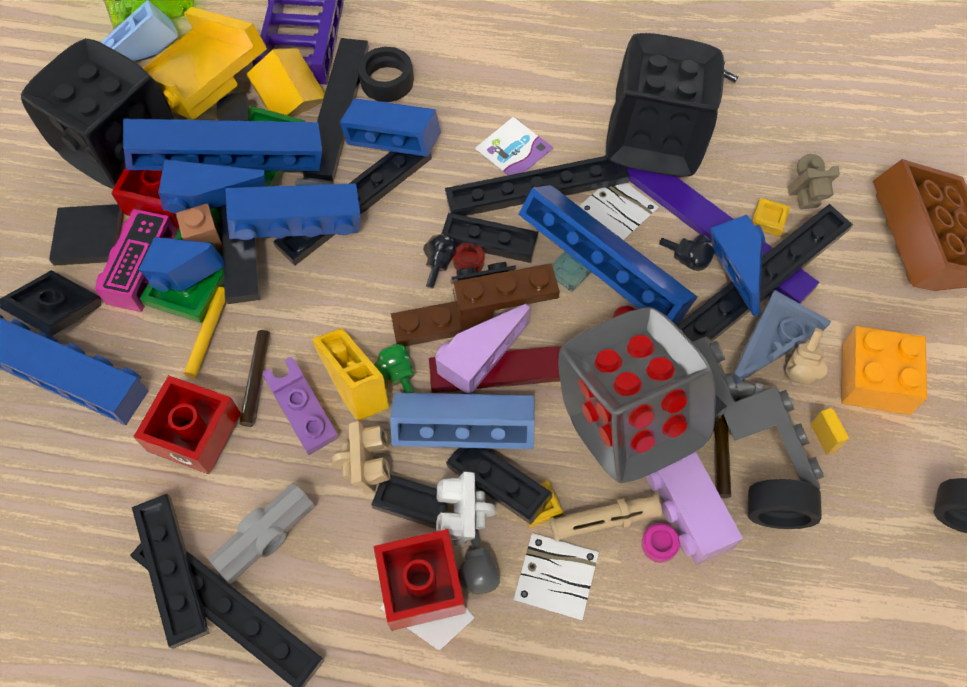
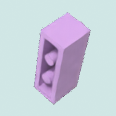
M696 452L646 476L653 491L657 490L663 500L661 506L666 519L670 523L674 522L680 533L678 538L683 552L688 557L692 556L696 565L734 549L741 542L743 537Z

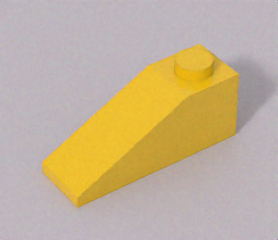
M343 328L312 339L313 346L342 401L357 421L372 417L379 412L389 409L383 375Z

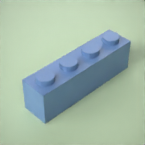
M394 394L390 415L392 446L533 449L534 396Z

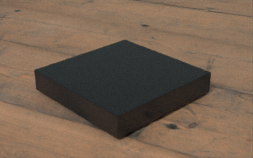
M119 205L57 208L49 261L53 266L108 262L110 250L116 245L120 237L123 212Z
M52 270L0 298V308L51 337L101 306L100 296Z

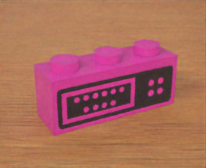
M133 209L129 219L123 224L122 233L116 245L110 250L109 260L103 272L96 279L94 289L106 305L137 312L143 311L145 305L141 302L140 297L149 281L139 271V268L154 237L174 239L178 232L169 216Z

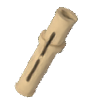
M656 494L629 501L621 498L615 501L616 504L556 518L552 517L550 518V524L554 539L559 541L560 539L619 525L622 528L631 527L632 522L661 517L662 509L659 498Z

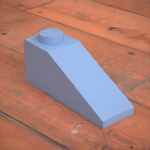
M147 0L101 43L132 61H137L159 54L164 48L175 42L178 34L173 21Z

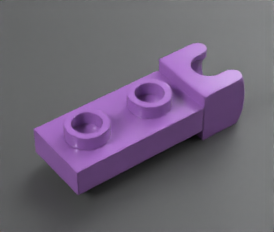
M288 357L286 364L289 372L285 377L277 378L268 369L264 370L263 377L307 454L310 455L337 440L339 436L297 363L292 357Z

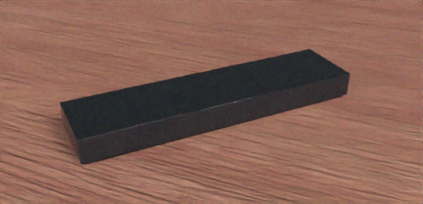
M164 494L132 507L168 647L174 649L210 634L171 497L168 494Z

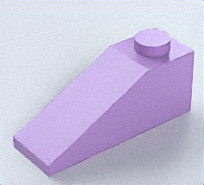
M523 304L458 333L450 343L445 342L435 356L437 374L466 394H472L530 323L531 307Z

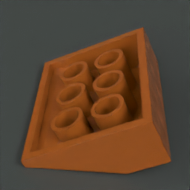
M901 159L873 180L877 191V200L882 205L887 217L886 224L892 231L897 243L896 250L905 264L906 276L913 287L931 291L967 288V185L964 178Z

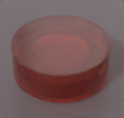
M466 243L456 248L455 255L453 256V265L457 271L475 268L476 272H480L483 269L485 253L481 247Z

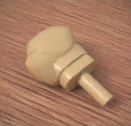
M815 328L809 344H799L797 350L790 357L786 366V374L790 380L802 384H812L826 376L828 365L822 357V350L817 347L823 330Z

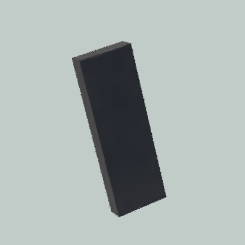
M448 212L441 234L452 237L458 248L531 263L539 232Z
M458 448L446 461L447 467L459 476L463 472L475 473V487L485 492V494L530 525L553 498L551 491L486 448Z

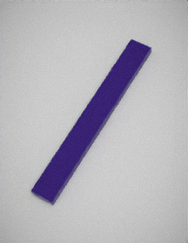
M626 167L629 181L698 234L708 237L710 243H712L710 228L734 220L676 176ZM766 242L762 243V257L773 249ZM801 269L776 291L801 304L816 289L819 281Z

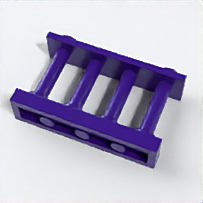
M268 0V7L260 35L267 49L252 61L253 67L271 52L275 45L314 48V53L310 54L309 57L303 58L311 72H313L317 82L327 85L344 1ZM284 5L323 7V11L319 12L318 15L283 13ZM279 25L318 27L319 29L318 33H314L313 36L277 34Z

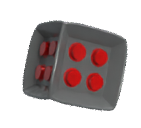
M648 307L627 312L576 335L561 347L558 365L566 410L584 444L602 468L617 482H631L655 473L693 454L710 440L714 430L716 388L713 373L700 350L660 311Z

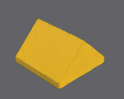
M298 48L273 49L247 73L248 79L269 111L295 117L323 102L325 93Z

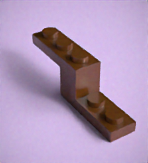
M552 263L454 281V302L391 313L396 344L410 346L452 338L458 333L492 319L493 311L558 299L560 290Z

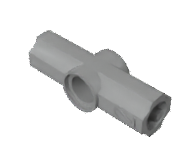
M292 483L264 509L257 508L249 513L239 524L238 532L208 558L209 562L228 583L232 584L260 557L264 558L271 555L284 543L287 532L315 507L313 502L297 485Z

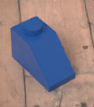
M154 237L139 271L147 278L149 285L156 290L163 292L168 291V289L184 291L221 269L226 261L211 243Z

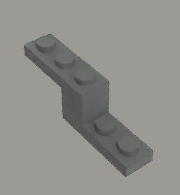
M703 337L694 341L693 344L703 354L713 373L716 395L727 406L723 414L734 440L736 441L777 426L800 481L808 482L821 489L818 479L823 478L824 474L817 458L809 459L803 445L809 444V440L802 424L794 425L789 412L795 409L787 390L780 392L777 385L736 400L734 394L739 393V389L732 373L725 375L720 363L725 360V356L718 341L711 342L710 337Z

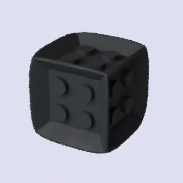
M655 33L633 34L623 58L616 88V102L610 116L606 139L607 159L624 167L670 176L694 175L700 167L710 143L722 99L724 83V56L722 51L712 45L690 39Z
M82 39L65 49L40 70L21 93L22 104L46 142L69 164L111 189L115 187L126 167L123 148V119H174L160 87L140 65L109 46L92 39Z

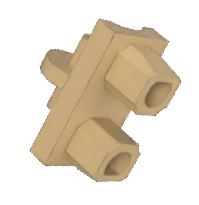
M359 421L349 423L350 443L342 444V452L332 457V466L342 470L343 479H351L352 485L362 487L363 493H374L375 484L391 479L388 461L383 457L374 459L373 451L385 449L389 446L388 433L381 426L366 428Z

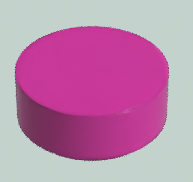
M658 523L650 526L642 538L643 552L654 562L664 563L670 561L680 548L678 533L667 524Z

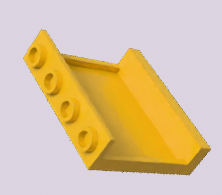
M191 7L184 12V15L192 29L142 66V68L156 81L171 108L176 107L189 112L267 49L253 23Z

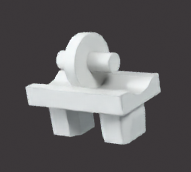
M463 472L459 478L442 479L437 484L438 502L454 503V514L440 513L437 517L436 531L448 529L450 539H454V546H465L467 540L475 538V529H485V518L496 514L495 505L485 503V492H475V473Z

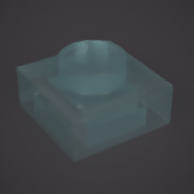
M565 251L552 263L557 282L570 292H573L592 273Z

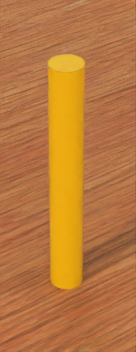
M218 287L211 301L183 372L189 378L197 377L226 300L223 287Z

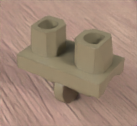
M816 154L803 156L798 161L796 168L799 177L788 186L789 196L798 195L800 209L818 208L822 204L821 200L828 199L834 195L832 181L840 175L839 166H832L829 170L825 171V163L820 156Z

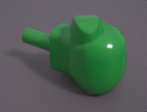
M393 344L382 349L374 366L383 375L384 380H391L393 385L402 384L405 393H415L409 379L415 376L406 347L402 344Z

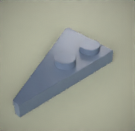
M774 290L768 297L733 370L732 375L736 384L794 350L799 344L810 340L815 328L824 331L831 321Z

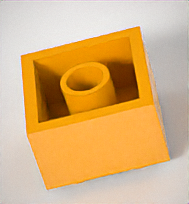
M855 326L842 344L841 404L911 415L927 400L926 337Z

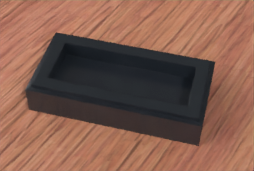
M391 474L390 480L379 483L371 504L372 509L435 529L438 515L447 511L449 503L438 502L436 488Z

